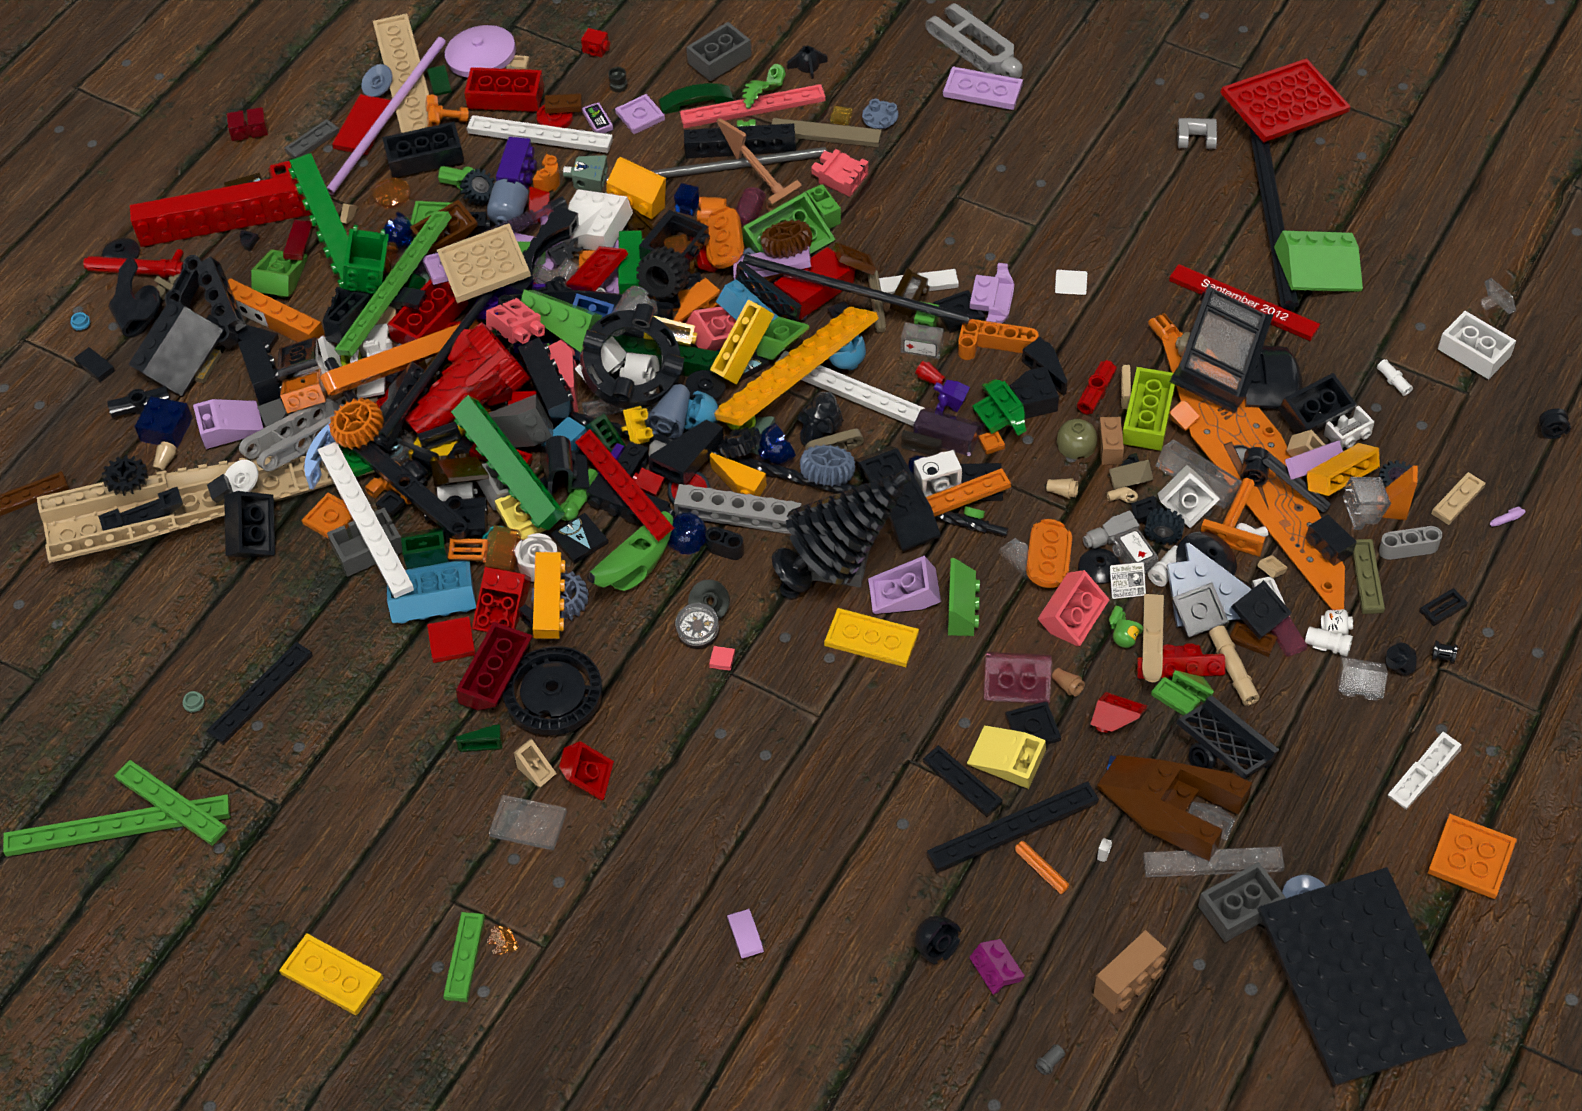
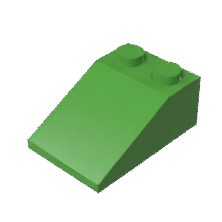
M271 249L251 270L252 289L264 295L273 294L280 298L289 297L296 289L308 255L304 254L302 261L283 259L284 251Z

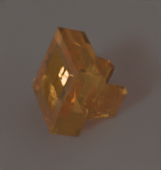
M495 925L490 929L491 936L488 938L487 943L491 945L497 944V947L492 950L493 954L502 955L508 951L513 952L519 947L510 928Z

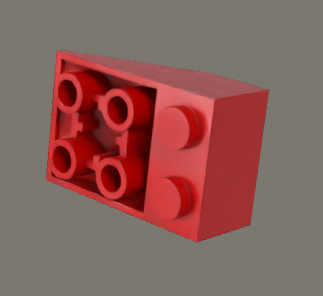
M485 567L472 629L488 632L493 621L516 629L520 619L519 608L525 605L531 577L526 574Z

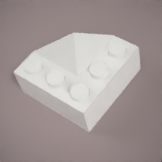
M578 189L570 201L568 209L578 213L579 226L570 239L562 242H565L568 246L572 239L578 238V243L574 244L576 248L583 246L584 249L596 250L599 246L613 247L619 237V231L624 229L633 214L627 196Z

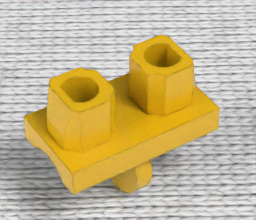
M638 406L623 410L626 426L621 427V430H628L631 442L637 444L649 442V439L653 437V432L650 427L646 428L645 420L649 416L647 409Z

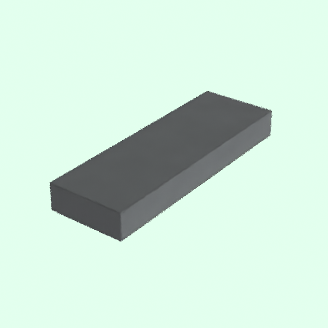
M326 119L286 146L285 152L293 159L304 156L338 134L339 128Z

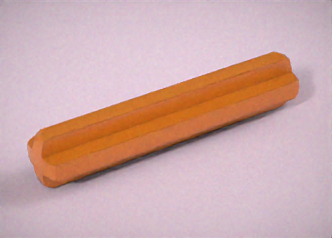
M1243 479L1223 525L1235 527L1254 487L1252 479Z
M1021 841L1016 845L1015 851L1060 894L1068 890L1069 883L1025 841Z

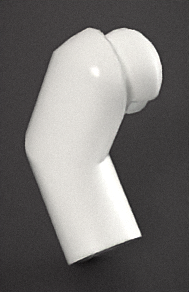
M1239 523L1236 526L1237 529L1263 537L1268 536V530L1265 526L1257 529L1245 523Z

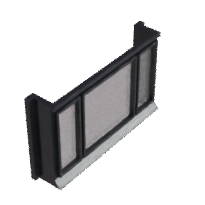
M1208 284L1200 295L1199 300L1202 301L1179 366L1171 376L1170 382L1226 410L1236 413L1237 408L1247 396L1273 314H1264L1211 288V285Z

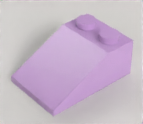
M925 556L868 578L874 614L922 610L941 602L936 568Z

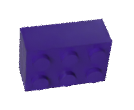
M508 137L496 174V181L507 179V182L514 184L517 181L528 190V186L532 184L533 180L532 173L537 168V161L534 160L535 149L531 144L530 138Z

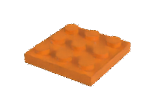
M1449 814L1428 874L1496 899L1517 839Z

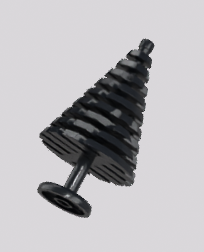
M902 470L896 476L888 475L883 480L876 479L871 483L862 484L859 487L848 489V491L837 493V495L835 494L826 497V499L823 498L789 511L786 527L792 534L789 537L799 555L791 549L784 547L773 552L771 557L772 565L780 579L791 589L797 592H805L811 587L813 582L811 571L808 570L809 566L827 581L830 578L834 584L843 585V583H850L869 549H871L873 542L879 535L880 530L883 528L886 519L890 516L891 508H894L897 504V497L900 498L904 491L903 485L910 481L909 473Z

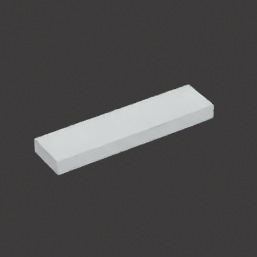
M955 269L917 273L928 278L929 291L958 288ZM903 275L879 278L881 291L894 294ZM910 283L905 294L915 293L918 286Z

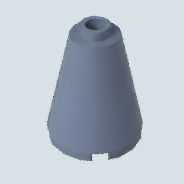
M682 384L673 385L650 411L645 424L646 427H650L653 430V434L678 438L684 433L690 392L687 387Z

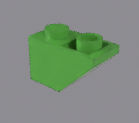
M823 184L806 191V194L829 229L841 224V208Z

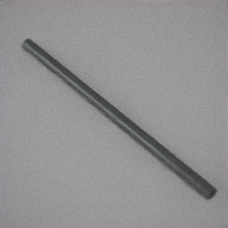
M826 147L755 157L762 165L818 158L826 151ZM746 158L651 171L664 178L751 167L752 165Z

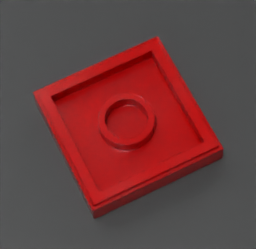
M469 616L427 624L433 663L475 655Z

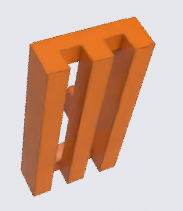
M450 539L448 559L488 561L487 553L490 552L488 545H490L491 541L488 539ZM455 544H474L483 546L482 548L455 547ZM454 552L482 553V554H481V555H454Z

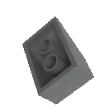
M536 395L489 413L515 448L536 446L553 437V424Z

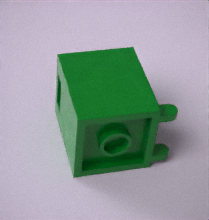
M354 225L353 229L349 230L342 289L368 292L370 294L376 293L383 283L389 234H385V229H381V233L358 230V225Z

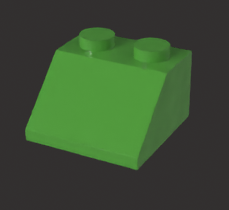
M777 317L770 322L756 348L757 355L771 360L777 358L778 355L794 344L809 329V325Z

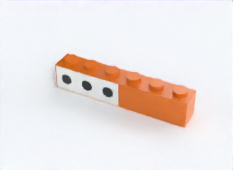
M231 278L228 280L243 316L296 342L316 337L318 341L321 336L325 337L320 321Z

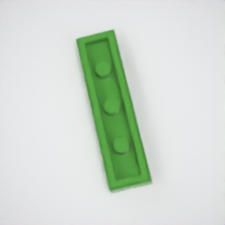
M461 913L443 996L445 1000L468 1002L485 921L484 914Z

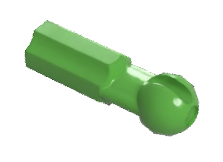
M589 468V485H591L598 473L596 470ZM587 489L571 490L566 501L560 505L566 513L562 517L563 520L572 521L578 516L579 510L587 501Z

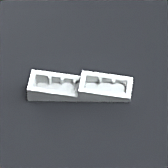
M1442 732L1420 760L1411 766L1391 790L1388 797L1407 810L1461 751L1462 744Z

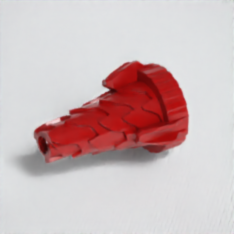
M481 322L474 329H464L460 333L447 357L452 364L442 372L443 376L431 386L429 392L417 402L419 405L405 419L419 434L453 421L455 416L451 411L467 395L479 400L482 405L487 403L488 406H493L511 400L512 392H521V386L531 378L501 341Z

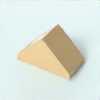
M529 739L514 752L517 768L538 787L543 786L557 774L532 739Z

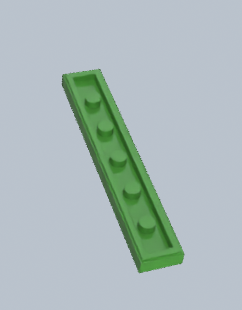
M131 760L114 775L116 780L212 846L228 830L226 825Z

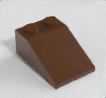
M459 200L439 210L449 212L452 218L437 237V240L432 244L426 256L438 253L437 250L464 240L478 225L477 221ZM430 216L410 227L414 239Z

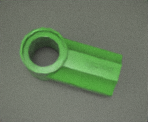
M441 166L438 176L439 182L457 185L460 189L461 181L473 168L464 167L463 170Z

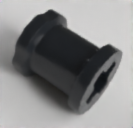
M1435 640L1432 660L1438 658L1448 660L1454 664L1458 645L1441 644Z

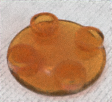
M399 178L382 180L373 189L374 199L382 204V207L385 209L410 199L408 183Z

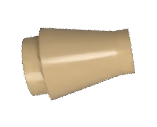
M161 442L157 446L152 469L157 472L164 471L175 457L177 448L169 442Z
M1073 478L1049 479L1047 491L1070 499L1077 496L1079 484Z

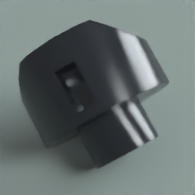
M1401 642L1388 649L1386 664L1389 668L1402 676L1410 675L1416 670L1417 659L1414 648Z

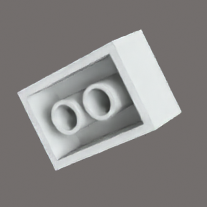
M1464 311L1442 333L1438 349L1485 378L1490 379L1511 357L1516 340Z

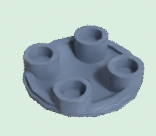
M872 99L863 110V122L875 129L887 128L893 125L898 118L897 105Z

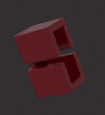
M263 107L247 110L248 125L244 120L243 110L227 113L228 130L232 141L248 139V136L255 138L268 135L267 119Z

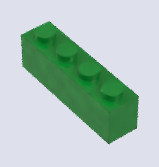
M619 231V248L626 249L628 255L619 264V294L643 297L644 288L639 286L638 282L640 280L636 278V274L639 273L636 269L639 266L638 263L642 260L639 255V245L645 239L642 238V231Z

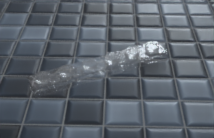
M1281 847L1217 849L1210 861L1189 851L1143 853L1145 877L1234 874L1243 871L1257 862L1262 865L1266 872L1284 871Z

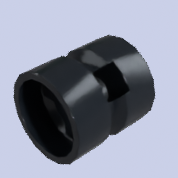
M1252 447L1245 451L1241 472L1242 481L1244 478H1249L1254 481V486L1266 484L1269 468L1262 463L1265 455L1270 453L1269 451L1261 447Z

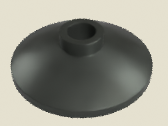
M703 580L697 583L690 591L688 598L689 608L708 609L719 620L729 609L730 596L725 586L720 582ZM710 597L714 598V603L712 605L708 603V599Z

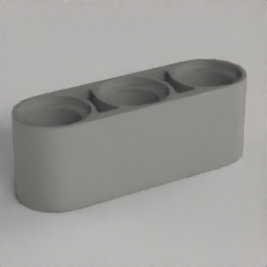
M1435 526L1387 532L1382 536L1378 550L1379 555L1384 559L1391 560L1435 553L1439 548L1442 532Z

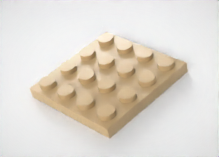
M509 223L437 250L457 303L531 276Z

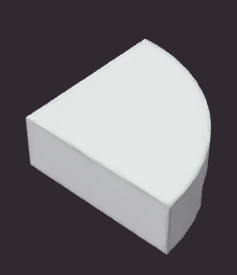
M1102 839L1097 860L1107 861L1112 840Z

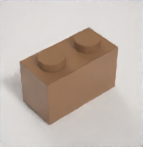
M1100 417L1099 443L1101 465L1122 464L1124 446L1121 417Z

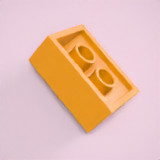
M619 157L607 180L606 194L627 196L630 206L650 219H653L665 209L666 178Z

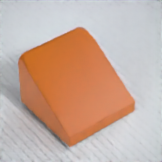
M1184 400L1169 412L1171 420L1185 431L1200 419V416Z

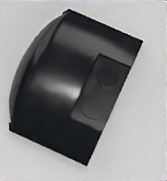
M1239 344L1238 346L1241 371L1244 369L1251 348L1250 344ZM1263 345L1245 398V407L1278 409L1285 397L1302 389V374L1299 364L1287 347Z

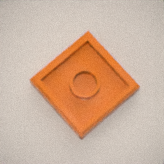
M327 493L302 519L303 525L328 538L327 532L343 525L347 529L349 527L348 523L354 521L344 501L330 493Z

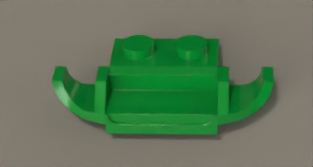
M994 379L982 384V389L988 393V397L972 405V407L989 432L993 434L1008 424L1013 427L1017 436L1026 432L1023 404L1005 380Z

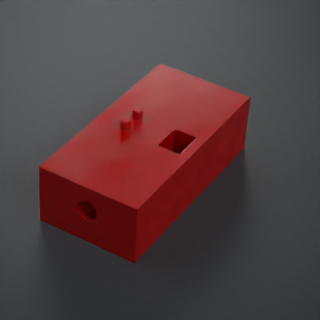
M828 247L811 257L810 268L802 269L854 283L855 268L839 262L835 252ZM787 275L774 282L777 288L801 305L800 320L842 292V290Z

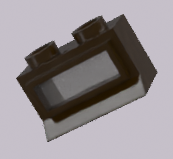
M907 267L894 295L920 301L922 296L926 297L930 289L928 278L912 272ZM890 304V309L908 317H912L913 313L917 312Z

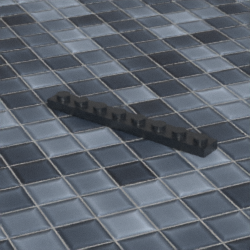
M1087 781L927 850V856L936 872L939 873L1098 804L1099 798Z

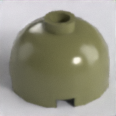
M1074 418L1068 420L1058 431V450L1065 457L1071 459H1078V457L1083 456L1084 458L1089 457L1097 448V432L1094 426L1083 419Z

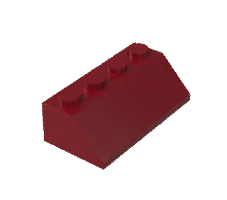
M493 621L456 689L458 703L475 710L496 707L533 635Z

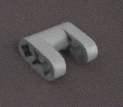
M1178 118V148H1188L1189 135H1205L1206 149H1216V119Z

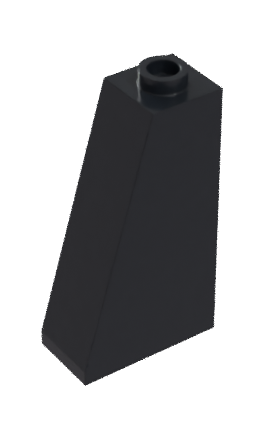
M704 420L649 456V471L677 484L686 485L708 460L710 454L714 453L718 448L720 441L723 440V427L717 423Z

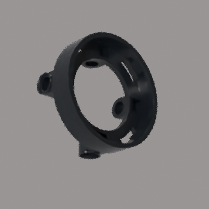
M638 303L635 310H622L610 313L602 317L590 330L587 329L580 355V365L584 380L596 396L615 407L630 409L641 406V408H645L657 403L673 386L677 375L681 373L684 357L680 356L677 340L671 330L662 321L653 316L654 308L651 305ZM622 329H636L645 332L655 340L661 351L662 364L660 371L652 380L644 384L634 385V381L629 378L618 377L615 380L608 374L601 360V349L604 341L612 333ZM593 366L595 373L602 383L597 384L593 374H590L588 371L589 367ZM661 386V393L657 394V392H655L654 394L647 396V398L645 397L644 394L649 393L655 390L657 387Z

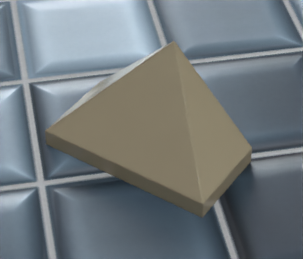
M1149 460L1109 469L1113 489L1153 480Z

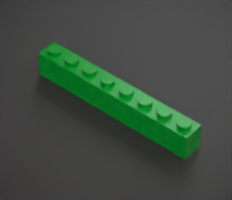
M309 153L290 160L291 168L288 170L291 178L296 179L298 183L295 184L297 192L304 197V200H302L304 208L311 213L309 216L311 224L318 229L316 232L320 243H324L323 251L326 258L331 259L330 267L333 274L338 275L339 280L337 282L339 287L342 288L348 235L313 156Z
M467 395L451 411L455 416V423L465 429V436L477 445L476 450L487 458L488 461L486 463L492 470H496L499 474L497 476L498 479L510 488L508 492L513 498L519 500L521 503L519 505L525 513H529L532 517L530 520L537 528L541 527L549 530L566 513L479 400Z

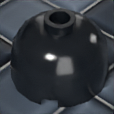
M941 915L930 916L920 923L914 937L916 949L930 963L938 964L936 961H939L941 958L946 961L953 955L960 944L961 939L958 938V931L961 933V929L958 924Z

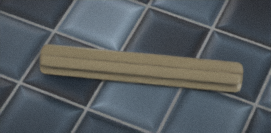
M876 270L874 275L868 273L869 288L881 291L878 271ZM871 299L872 310L877 312L879 318L874 322L875 330L878 333L885 332L886 323L882 301Z

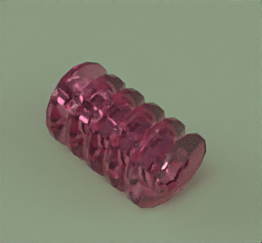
M749 187L743 191L735 209L740 216L741 228L758 218L766 199V194L761 189Z

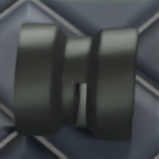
M622 67L611 68L608 72L610 89L614 92L625 91L628 87L626 70Z

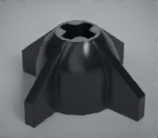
M804 45L794 57L787 61V69L798 68L801 72L809 73L811 79H814V71L819 68L820 64L827 63L828 57L815 48Z

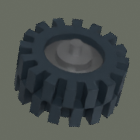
M473 169L461 181V195L465 194L463 198L465 200L468 198V203L474 202L475 206L478 204L482 206L484 203L489 202L494 186V177L490 179L491 174L488 173L486 175L485 170L480 172V169L475 171Z
M1156 508L1153 512L1150 511L1147 516L1145 535L1147 537L1150 536L1149 539L1151 541L1155 539V543L1159 544L1160 541L1163 545H1166V542L1172 545L1173 541L1177 543L1181 540L1185 520L1181 514L1177 515L1178 512L1175 510L1171 512L1169 508H1167V511H1164V508H1160L1158 511Z

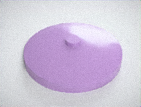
M492 25L477 26L459 33L448 43L445 49V59L452 72L468 77L470 67L505 68L515 56L516 45L511 33L504 28Z

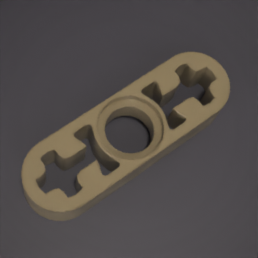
M851 429L812 440L806 444L805 450H808V447L815 448V445L822 446L824 444L825 446H839L840 449H846L847 451L862 445L864 438L859 429Z

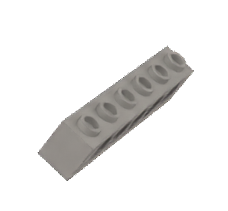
M679 484L674 502V511L676 512L675 516L791 534L786 527L787 514L792 509L800 507L801 503Z

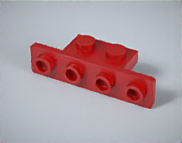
M1191 643L1184 646L1163 645L1161 678L1173 677L1175 670L1197 676L1224 675L1225 655H1203L1200 645ZM1143 657L1137 659V676L1139 679H1145L1142 672Z

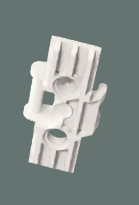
M388 323L374 325L367 338L359 346L357 352L350 356V363L358 361L359 352L362 357H369L393 348L392 341L388 338ZM386 376L358 386L357 397L366 398L385 394Z

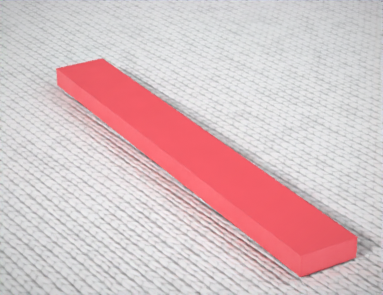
M819 84L758 96L750 109L746 108V104L743 102L745 99L680 111V117L683 127L689 128L715 123L719 118L725 121L824 102L825 94L822 85Z

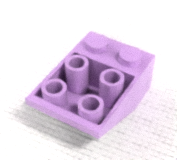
M212 399L193 405L200 435L206 449L244 439L264 429L256 401Z

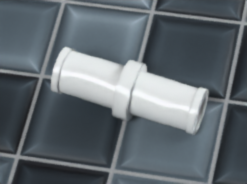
M1387 359L1382 360L1377 365V369L1384 374L1387 382L1390 385L1393 384L1403 396L1412 391L1413 386L1402 377L1403 374L1399 370L1397 371Z

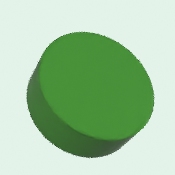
M965 506L964 515L982 519L984 518L985 511Z

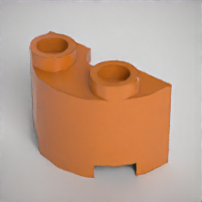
M546 154L542 161V166L545 168L536 172L533 178L534 188L546 192L553 190L554 192L559 187L561 181L558 163L555 156Z
M699 197V208L701 210L697 211V221L704 224L705 220L708 221L710 218L709 215L712 211L727 206V199L722 197Z

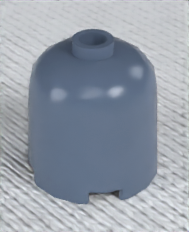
M507 179L498 180L494 183L491 191L487 215L498 226L509 223L513 227L519 223L529 192L525 186L517 181L514 184L507 182Z

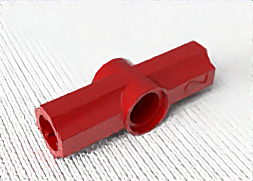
M1108 360L1101 361L1094 375L1090 376L1088 385L1077 403V408L1081 413L1086 415L1093 414L1099 401L1105 397L1106 389L1117 370L1113 362Z

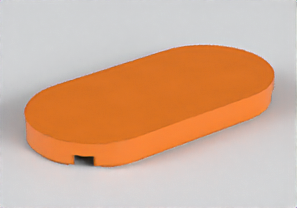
M723 206L712 211L708 221L705 220L704 222L705 225L709 226L710 240L706 245L707 258L712 266L718 269L728 268L735 264L741 258L744 251L740 216L734 208Z
M1044 519L1034 524L1031 529L1026 573L1030 580L1039 586L1046 588L1058 587L1069 572L1072 534L1070 530L1065 528L1063 523L1054 519Z

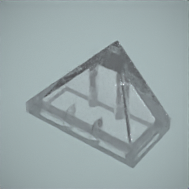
M600 398L582 403L584 415L597 417L604 413L605 415L623 413V408L610 405Z
M1192 802L1188 813L1222 828L1221 839L1227 841L1235 819L1217 805Z

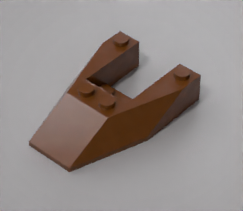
M1117 755L1097 784V788L1147 832L1207 861L1211 860L1218 849L1223 829L1187 811L1196 797L1200 796L1234 813L1240 814L1249 799L1252 782L1229 772L1160 759Z

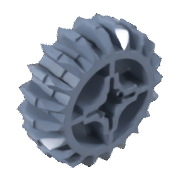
M815 445V448L808 447V450H804L800 458V469L804 478L809 479V482H815L816 485L840 486L841 483L846 484L847 481L851 480L853 472H855V461L850 452H846V449H840L839 446Z
M565 570V573H561V579H565V592H561V599H564V611H560V618H564V621L566 618H569L572 621L573 615L579 616L580 611H585L589 593L586 583L582 581L580 575L575 576L573 571L567 574ZM532 588V597H531V600H532V603H533V607H534V588ZM576 592L574 598L571 600L570 598L572 597V594Z

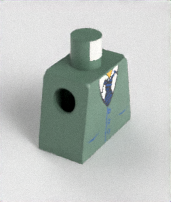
M607 155L577 157L574 167L564 166L563 177L572 178L575 189L603 193L608 172Z

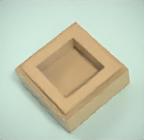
M1273 555L1260 560L1257 565L1272 578L1284 574L1287 570V566Z

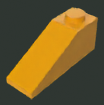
M710 454L711 469L734 493L761 496L767 486L766 473L717 454Z

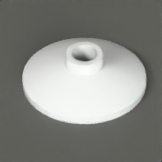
M237 461L226 471L225 476L228 477L233 492H250L255 486L258 479V468L252 461Z

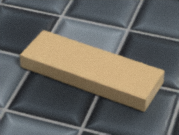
M1468 472L1436 505L1431 514L1449 525L1478 495L1486 483Z

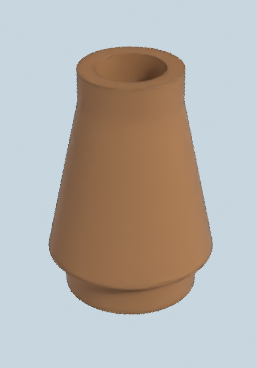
M1057 668L1052 674V679L1068 695L1078 696L1084 689L1085 682L1082 681L1080 676Z

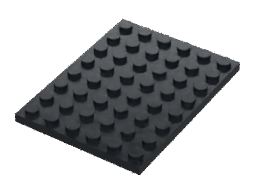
M1388 867L1262 905L1257 909L1333 1087L1467 1043V1039Z

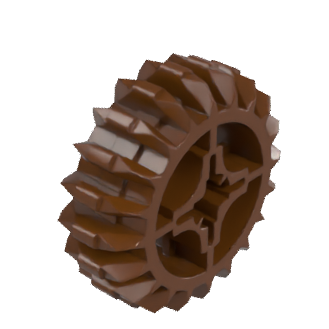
M792 219L781 223L778 222L775 225L772 224L771 227L766 228V231L762 232V249L768 257H779L780 259L802 254V251L808 250L811 242H813L812 231L809 228V224L800 220L794 221Z

